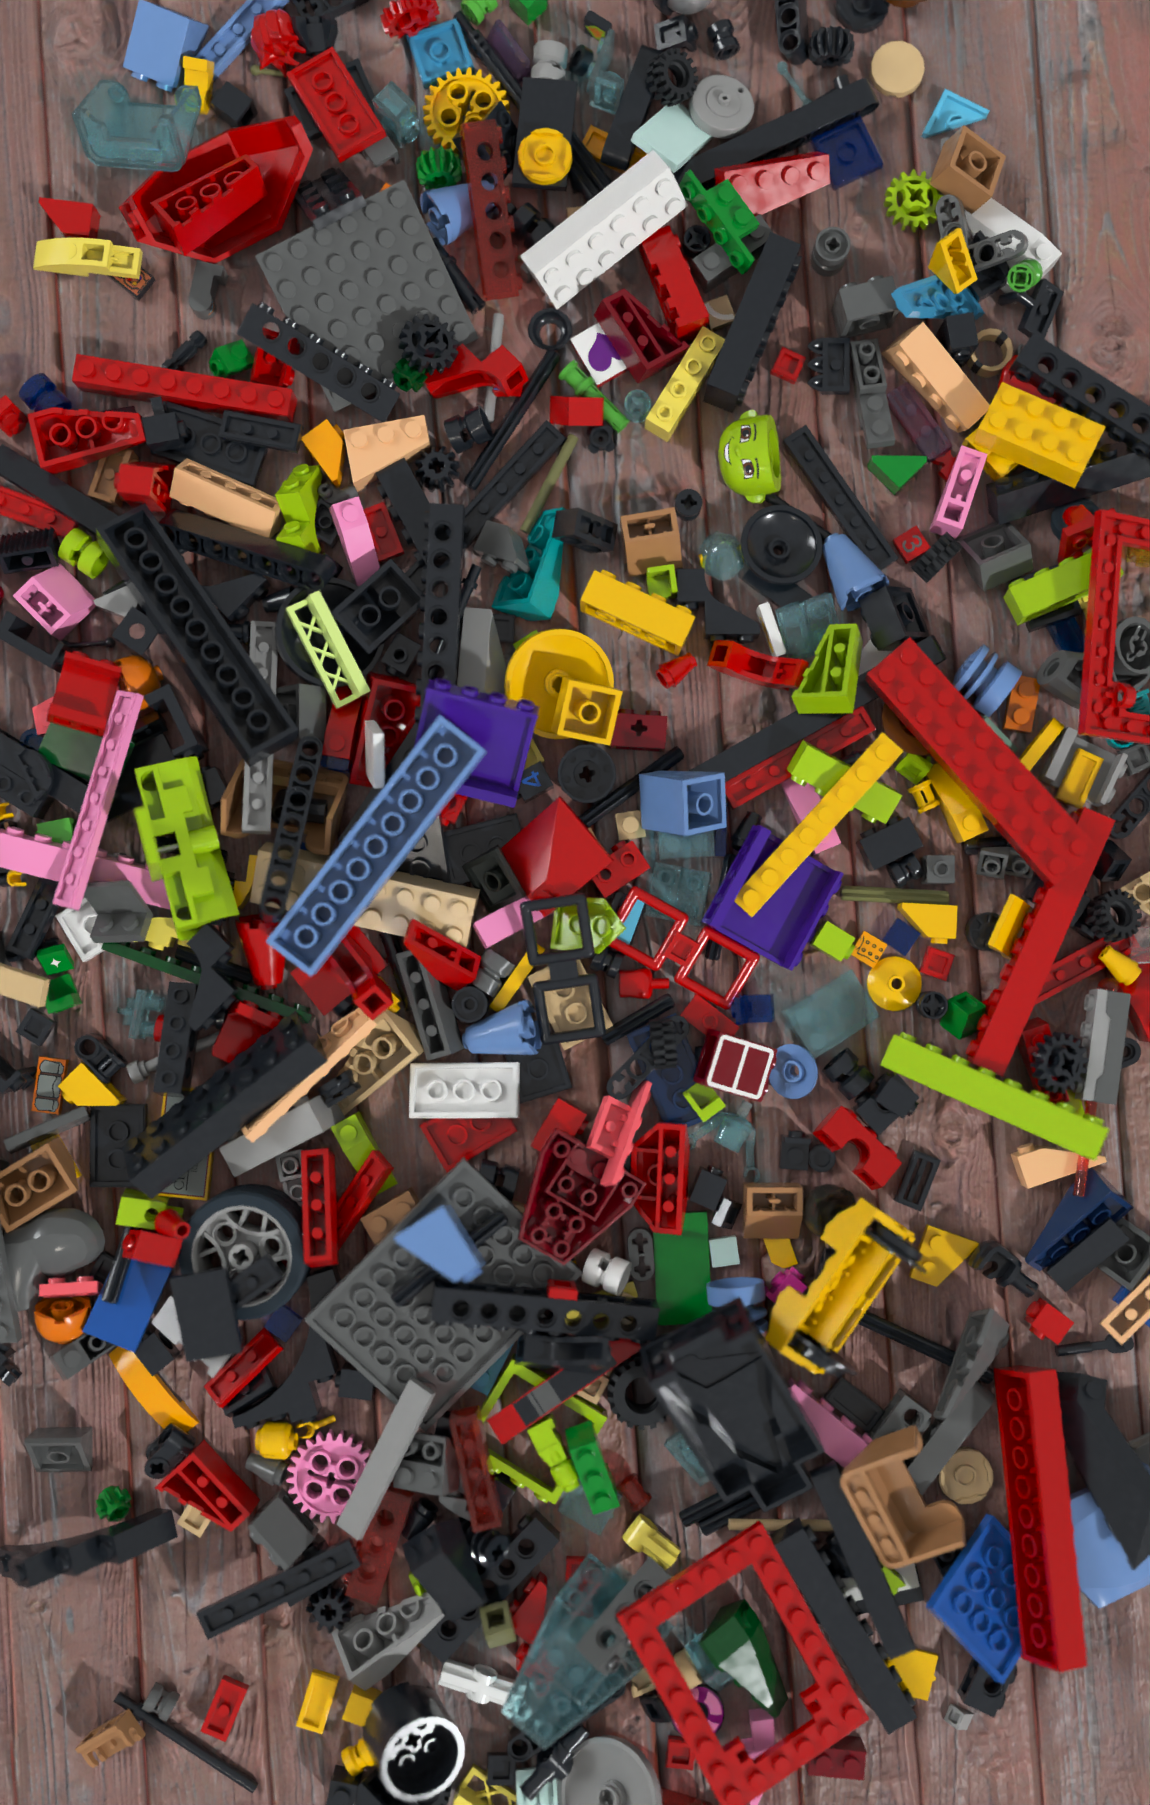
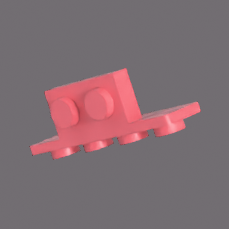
M648 1080L642 1081L632 1091L628 1105L609 1095L603 1097L586 1144V1148L608 1158L600 1182L603 1186L616 1185L624 1175L623 1166L626 1157L633 1149L632 1140L634 1134L642 1123V1111L651 1097L650 1089L652 1082Z

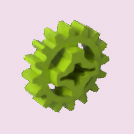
M912 169L910 176H907L903 171L900 174L899 180L893 178L890 184L891 187H888L885 196L887 198H885L883 203L884 207H889L886 217L894 216L892 225L894 226L900 222L902 224V231L907 226H911L912 233L916 232L919 225L923 230H926L928 224H934L937 219L936 204L944 195H938L940 191L929 184L931 178L929 180L925 178L926 171H923L920 176L916 175L915 169Z

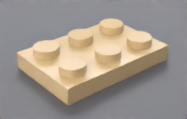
M580 959L576 960L578 975L587 974ZM549 966L527 977L531 986L538 981L551 980ZM588 985L544 992L548 1019L555 1033L594 1027ZM603 1006L605 1027L608 1029L613 1024ZM584 1040L564 1042L561 1045L566 1050Z

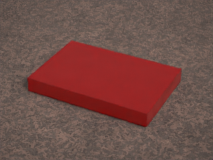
M353 926L348 935L371 957L373 971L376 975L379 974L389 964L386 963V960L361 928ZM328 960L317 974L309 976L299 967L290 973L323 1016H326L335 1006L351 995L348 986Z
M511 1118L429 1119L419 1125L446 1173L463 1157L468 1161L518 1131Z

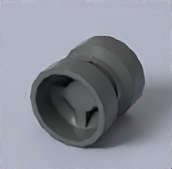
M156 1682L142 1709L148 1713H157L161 1720L167 1722L181 1694L175 1691L168 1692L164 1689V1685ZM161 1696H163L160 1705L157 1706L159 1699L161 1698Z

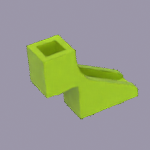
M301 464L296 466L275 494L286 522L276 540L318 554L321 548L315 530V513L319 497L318 487L321 485L322 471L319 465L308 466L307 464Z

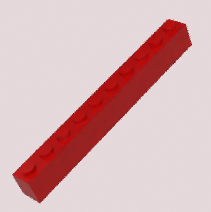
M1086 807L1079 808L1076 812L1072 811L1070 817L1099 850L1056 886L1049 889L1044 884L1043 888L1039 887L1033 897L1034 908L1031 913L1028 912L1022 922L1023 933L1020 938L1015 939L1011 947L1010 953L1013 954L1009 964L1005 963L1000 972L999 978L1002 979L998 989H994L989 997L988 1004H990V1008L987 1014H983L978 1022L977 1029L979 1033L975 1040L972 1039L966 1049L967 1061L969 1063L988 1069L999 1076H1003L1116 821Z

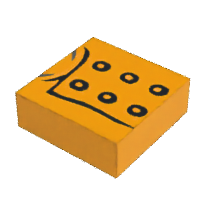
M862 931L854 944L855 949L851 956L874 968L886 949L887 944L866 931Z

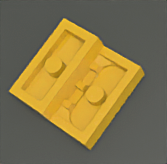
M1010 893L988 942L990 949L1000 952L1002 957L1011 960L1013 955L1010 953L1015 939L1020 938L1023 933L1022 922L1028 912L1031 913L1033 910L1028 903Z

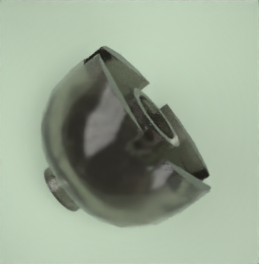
M826 1183L814 1187L807 1194L803 1202L802 1219L807 1229L821 1238L826 1225L837 1214L856 1205L854 1194L844 1187Z

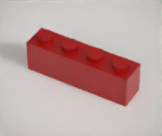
M329 1148L302 1150L304 1263L311 1268L339 1265L335 1154Z

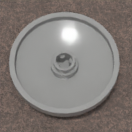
M598 1735L583 1741L573 1752L575 1756L573 1757L574 1763L571 1772L565 1779L557 1782L558 1805H662L659 1781L651 1763L635 1745L618 1736Z

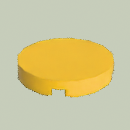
M540 128L530 132L531 135L527 136L526 139L524 137L520 142L517 152L519 168L523 175L532 183L539 185H550L562 180L569 172L572 164V152L569 141L558 130L551 128Z

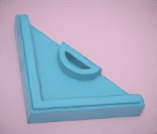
M945 89L921 137L928 138L986 119L990 110Z

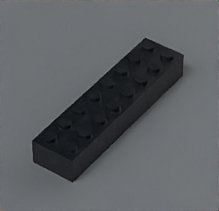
M296 1011L293 1012L290 1016L283 1018L267 1034L260 1036L252 1046L240 1052L224 1068L217 1070L205 1083L194 1088L191 1094L179 1103L174 1104L158 1120L152 1121L139 1135L129 1139L125 1146L122 1147L129 1181L153 1199L325 1064L328 1059L316 1030Z

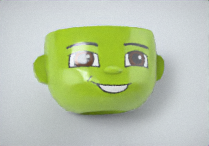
M748 410L740 416L739 420L729 424L723 431L719 441L718 459L725 484L736 494L745 496L749 502L760 504L765 500L766 494L779 492L781 488L779 441L773 417L771 415H759L755 410Z

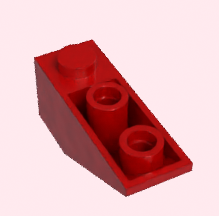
M1039 1017L1029 1019L1018 1041V1048L1035 1091L1049 1096L1048 1102L1056 1105L1057 1102H1068L1070 1100L1067 1089L1065 1094L1047 1091L1044 1087L1037 1085L1039 1079L1032 1077L1036 1068L1030 1067V1063L1035 1062L1036 1058L1031 1053L1038 1052L1037 1042L1045 1043L1044 1035L1052 1036L1049 1023Z

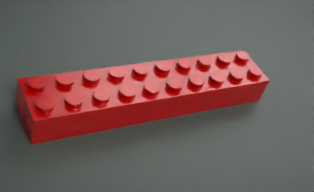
M910 637L867 673L865 681L1049 889L1060 883L1099 850Z
M1026 1365L993 1368L1022 1659L1059 1673L1087 1667V1649L1083 1629L1056 1369Z

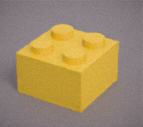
M563 677L551 731L557 735L610 746L623 691L614 687Z

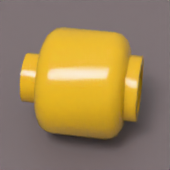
M267 1421L262 1428L257 1430L255 1448L263 1458L285 1460L291 1455L292 1450L297 1449L299 1436L298 1433H294L293 1426L288 1422Z

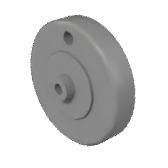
M711 75L703 78L696 84L697 89L692 91L694 94L690 97L689 112L694 123L703 132L717 138H732L742 134L748 128L754 114V100L746 86L726 75Z

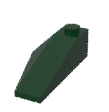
M745 1598L720 1607L698 1644L715 1668L720 1672L726 1671L733 1677V1683L738 1688L744 1687L750 1692L753 1701L773 1718L778 1717L788 1696L761 1621Z

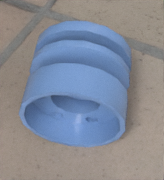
M983 644L964 661L956 672L952 685L958 691L965 687L962 693L965 699L975 694L977 697L972 707L979 714L990 717L1011 692L1019 680L1022 671L1009 661L1003 663L998 669L995 668L994 665L998 659V653L994 652L985 661L984 658L989 651V647Z
M731 1277L717 1279L706 1284L709 1305L721 1307L740 1297L760 1332L768 1330V1321L763 1318L767 1315L766 1308L754 1306V1304L766 1300L763 1279L757 1277Z

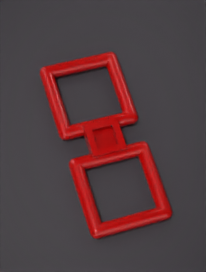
M637 886L632 887L617 912V916L623 924L637 899L676 921L654 958L618 938L608 946L654 971H658L666 958L673 960L681 965L674 976V981L677 984L715 1005L729 1010L760 959L759 954L709 926L702 928L696 940L681 933L689 920V916L686 913ZM709 939L746 959L725 997L687 977Z

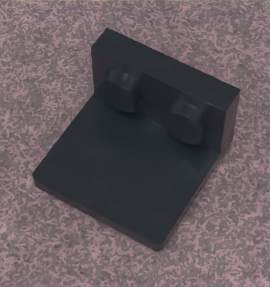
M502 101L496 102L477 127L459 132L452 139L476 181L486 180L490 184L503 181L514 167L518 129Z

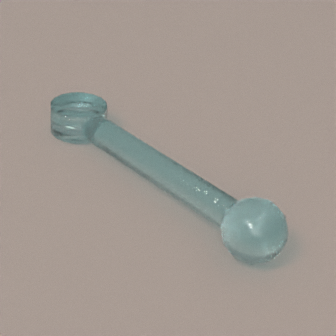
M784 61L779 62L777 72L785 76L803 102L802 106L811 103L812 100L806 98L787 71V63Z

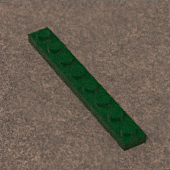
M131 942L103 943L102 950L199 985L201 978L200 967L192 965L191 970L181 967V960L166 956L165 960L155 957L157 952L143 946L140 947L139 951L129 948ZM227 978L230 982L233 983V979ZM243 984L242 989L237 987L240 990L235 995L238 1000L253 1002L260 1008L285 1017L290 1016L296 1011L312 1026L315 1015L309 1013L311 1008L295 1003L294 1007L283 1004L284 998L269 993L268 998L258 995L259 989Z

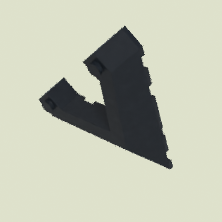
M1056 1371L1059 1383L1060 1408L1062 1411L1061 1420L1065 1440L1064 1446H1067L1075 1460L1073 1463L1097 1507L1101 1508L1106 1517L1104 1520L1116 1542H1119L1128 1558L1126 1560L1132 1570H1135L1150 1556V1473L1105 1410L1107 1380L1082 1373Z

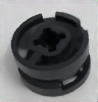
M992 912L978 913L968 920L965 927V937L973 948L981 951L993 950L989 948L988 942L1000 915Z
M348 1069L317 1089L319 1094L324 1095L326 1098L325 1104L328 1108L362 1088L359 1082H355L352 1078L354 1074L351 1069Z

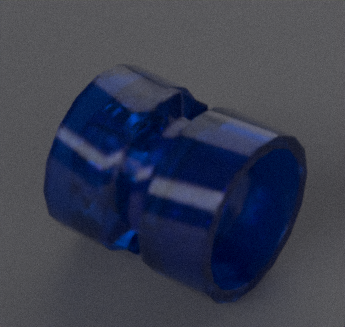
M39 373L29 378L19 391V397L31 410L34 409V412L51 407L72 408L71 401L60 390H57V386L45 373Z

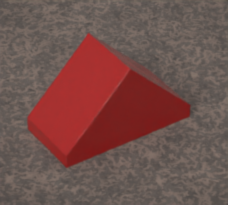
M550 396L551 424L603 426V397Z

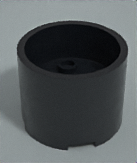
M409 1682L394 1685L382 1692L371 1704L372 1709L362 1730L364 1743L384 1785L391 1794L405 1801L429 1799L443 1791L458 1774L464 1757L463 1739L439 1696L429 1686L410 1685Z

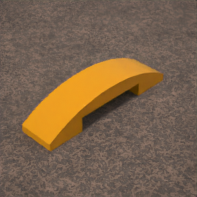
M118 1346L109 1353L115 1368L127 1387L163 1429L173 1423L185 1432H188L200 1422L183 1400L181 1402L178 1401L158 1374L152 1377L134 1352Z

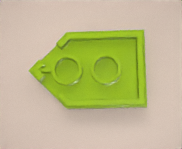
M586 897L594 953L600 954L626 927L606 899ZM576 905L557 908L553 916L550 949L570 950L583 948Z

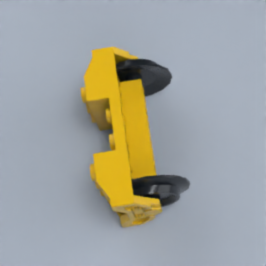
M860 1198L856 1205L837 1214L826 1225L821 1239L837 1251L827 1260L825 1269L818 1279L811 1283L807 1295L789 1285L778 1295L776 1304L771 1312L769 1332L764 1339L779 1352L814 1374H823L826 1370L839 1378L844 1372L856 1376L858 1374L857 1371L837 1353L901 1261L896 1255L921 1272L927 1273V1270L920 1263L923 1254L905 1241L907 1239L913 1243L916 1239L913 1237L915 1234L863 1198ZM873 1218H876L877 1220L883 1223L881 1225L880 1223L874 1220V1222L870 1226H868L870 1222L873 1220ZM793 1335H795V1336H794L793 1340L791 1341V1343H792L794 1346L788 1344V1342L790 1341V1339L792 1338Z

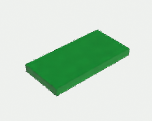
M688 1211L685 1213L682 1235L653 1232L656 1302L660 1308L658 1325L688 1324L712 1311V1305H709L707 1301L706 1284L711 1281L707 1211Z

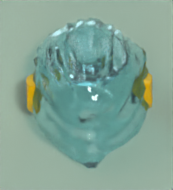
M715 531L704 540L700 547L698 555L700 564L709 576L724 581L731 580L743 568L744 560L741 545L736 537L730 534Z

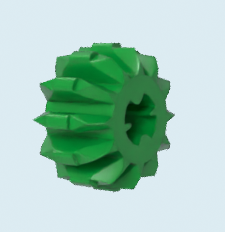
M442 145L436 149L431 146L429 151H421V156L417 158L416 162L419 184L424 185L426 190L457 185V182L461 181L462 176L459 154L454 153L452 148L443 149Z

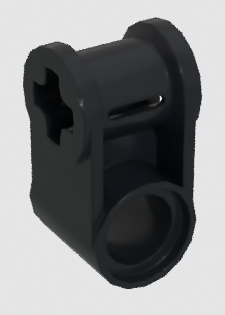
M99 1034L83 1035L75 1042L74 1049L77 1056L92 1070L96 1077L106 1084L112 1081L111 1077L122 1067H127L128 1061ZM87 1039L95 1043L96 1048L93 1054L85 1049Z
M173 1423L166 1426L162 1433L146 1449L148 1460L145 1463V1474L152 1479H161L167 1476L181 1460L189 1455L195 1445V1438Z

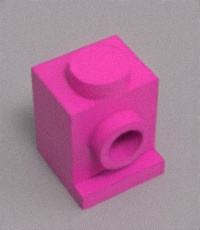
M793 1266L790 1269L787 1268L784 1273L779 1271L771 1281L772 1287L769 1289L765 1286V1296L776 1304L778 1295L788 1285L803 1293L807 1289V1285L802 1281L805 1276Z

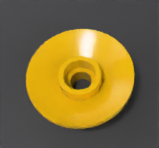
M891 956L879 960L875 967L871 968L867 977V990L871 999L879 1007L890 1011H899L910 1007L919 997L922 988V980L918 969L912 962L902 957ZM895 978L901 982L898 989H894L891 984Z

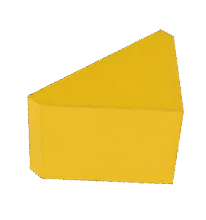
M956 228L936 243L928 266L954 294L960 293L977 280L961 228Z

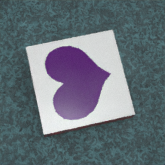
M599 323L570 339L572 347L589 376L594 378L597 388L628 371Z

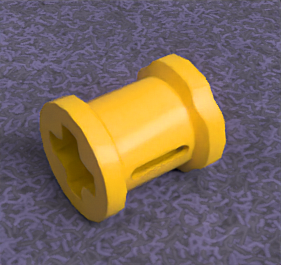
M930 779L907 789L908 793H912L919 808L917 810L918 814L941 804L940 800H936L932 792ZM921 791H923V793H924V795H925V797H926V799H927V801H928L927 803L925 802V800H924V798H923V796H922V794H921Z

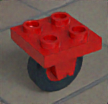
M1082 498L1057 506L1053 510L1050 526L1053 534L1060 540L1058 563L1069 557H1074L1075 559L1082 557L1085 551L1092 548L1095 511L1099 510L1092 501ZM1111 508V509L1108 510V511L1116 512L1114 508Z

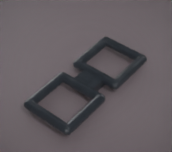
M577 893L522 902L520 904V912L528 963L531 966L548 964L551 980L535 982L532 986L541 1043L543 1045L603 1037L606 1034L598 976L594 973L578 975L576 960L594 956L586 895ZM576 905L583 948L538 954L532 912ZM588 985L594 1027L550 1033L544 992Z

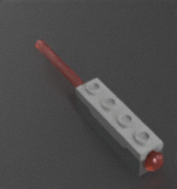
M1112 978L1100 980L1097 989H1090L1089 994H1086L1084 999L1086 1018L1080 1027V1037L1083 1038L1082 1047L1087 1049L1082 1055L1085 1058H1089V1061L1083 1063L1087 1073L1080 1074L1082 1083L1074 1082L1075 1089L1073 1092L1075 1093V1099L1084 1100V1114L1096 1117L1098 1102L1117 1104L1131 994L1114 992L1113 990H1119V985ZM1078 1155L1073 1195L1084 1197L1089 1159Z

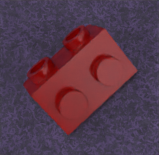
M263 327V335L267 339H275L278 336L279 332ZM292 338L288 342V350L292 354H299L300 344L297 343V338ZM257 346L250 382L283 388L291 386L295 370Z

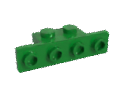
M688 170L679 184L684 198L694 207L700 221L709 228L715 242L724 249L731 264L742 275L745 274L754 262V258L741 239L755 231L760 223L728 179L706 191L694 173Z

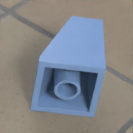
M139 0L123 67L131 70V76L145 82H147L148 78L156 80V87L169 92H172L173 88L183 90L185 75L183 56L194 58L198 54L208 32L209 25L163 6Z
M655 771L639 774L642 829L688 836L727 827L724 772Z
M451 1205L441 1206L394 1237L398 1244L454 1282L463 1280L466 1283L483 1273L481 1267L486 1262Z

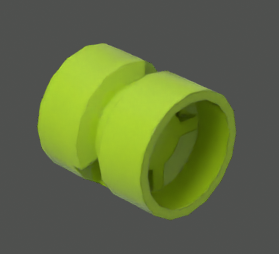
M74 528L66 535L58 551V557L72 566H77L79 571L91 579L98 577L110 561L98 544V541H92V537L79 528Z

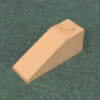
M1033 1143L1017 1147V1152L1011 1153L1020 1183L1028 1189L1107 1162L1105 1156L1099 1154L1096 1161L1067 1149L1034 1146Z

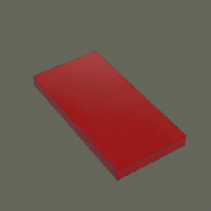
M333 46L286 73L290 83L339 163L387 136L383 126Z

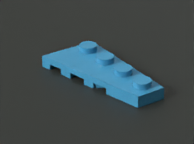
M936 275L898 287L891 294L896 302V307L906 318L945 319L946 316L974 312V318L977 320L985 313L968 287L960 293L954 294Z

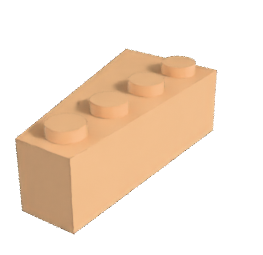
M924 322L904 331L881 353L945 419L947 426L957 433L968 430L990 407L989 403Z

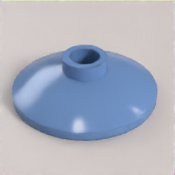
M786 1044L778 1047L776 1064L769 1076L772 1087L778 1094L788 1099H798L808 1095L813 1090L818 1077L814 1057L806 1048L797 1044ZM795 1066L798 1067L799 1075L795 1073Z

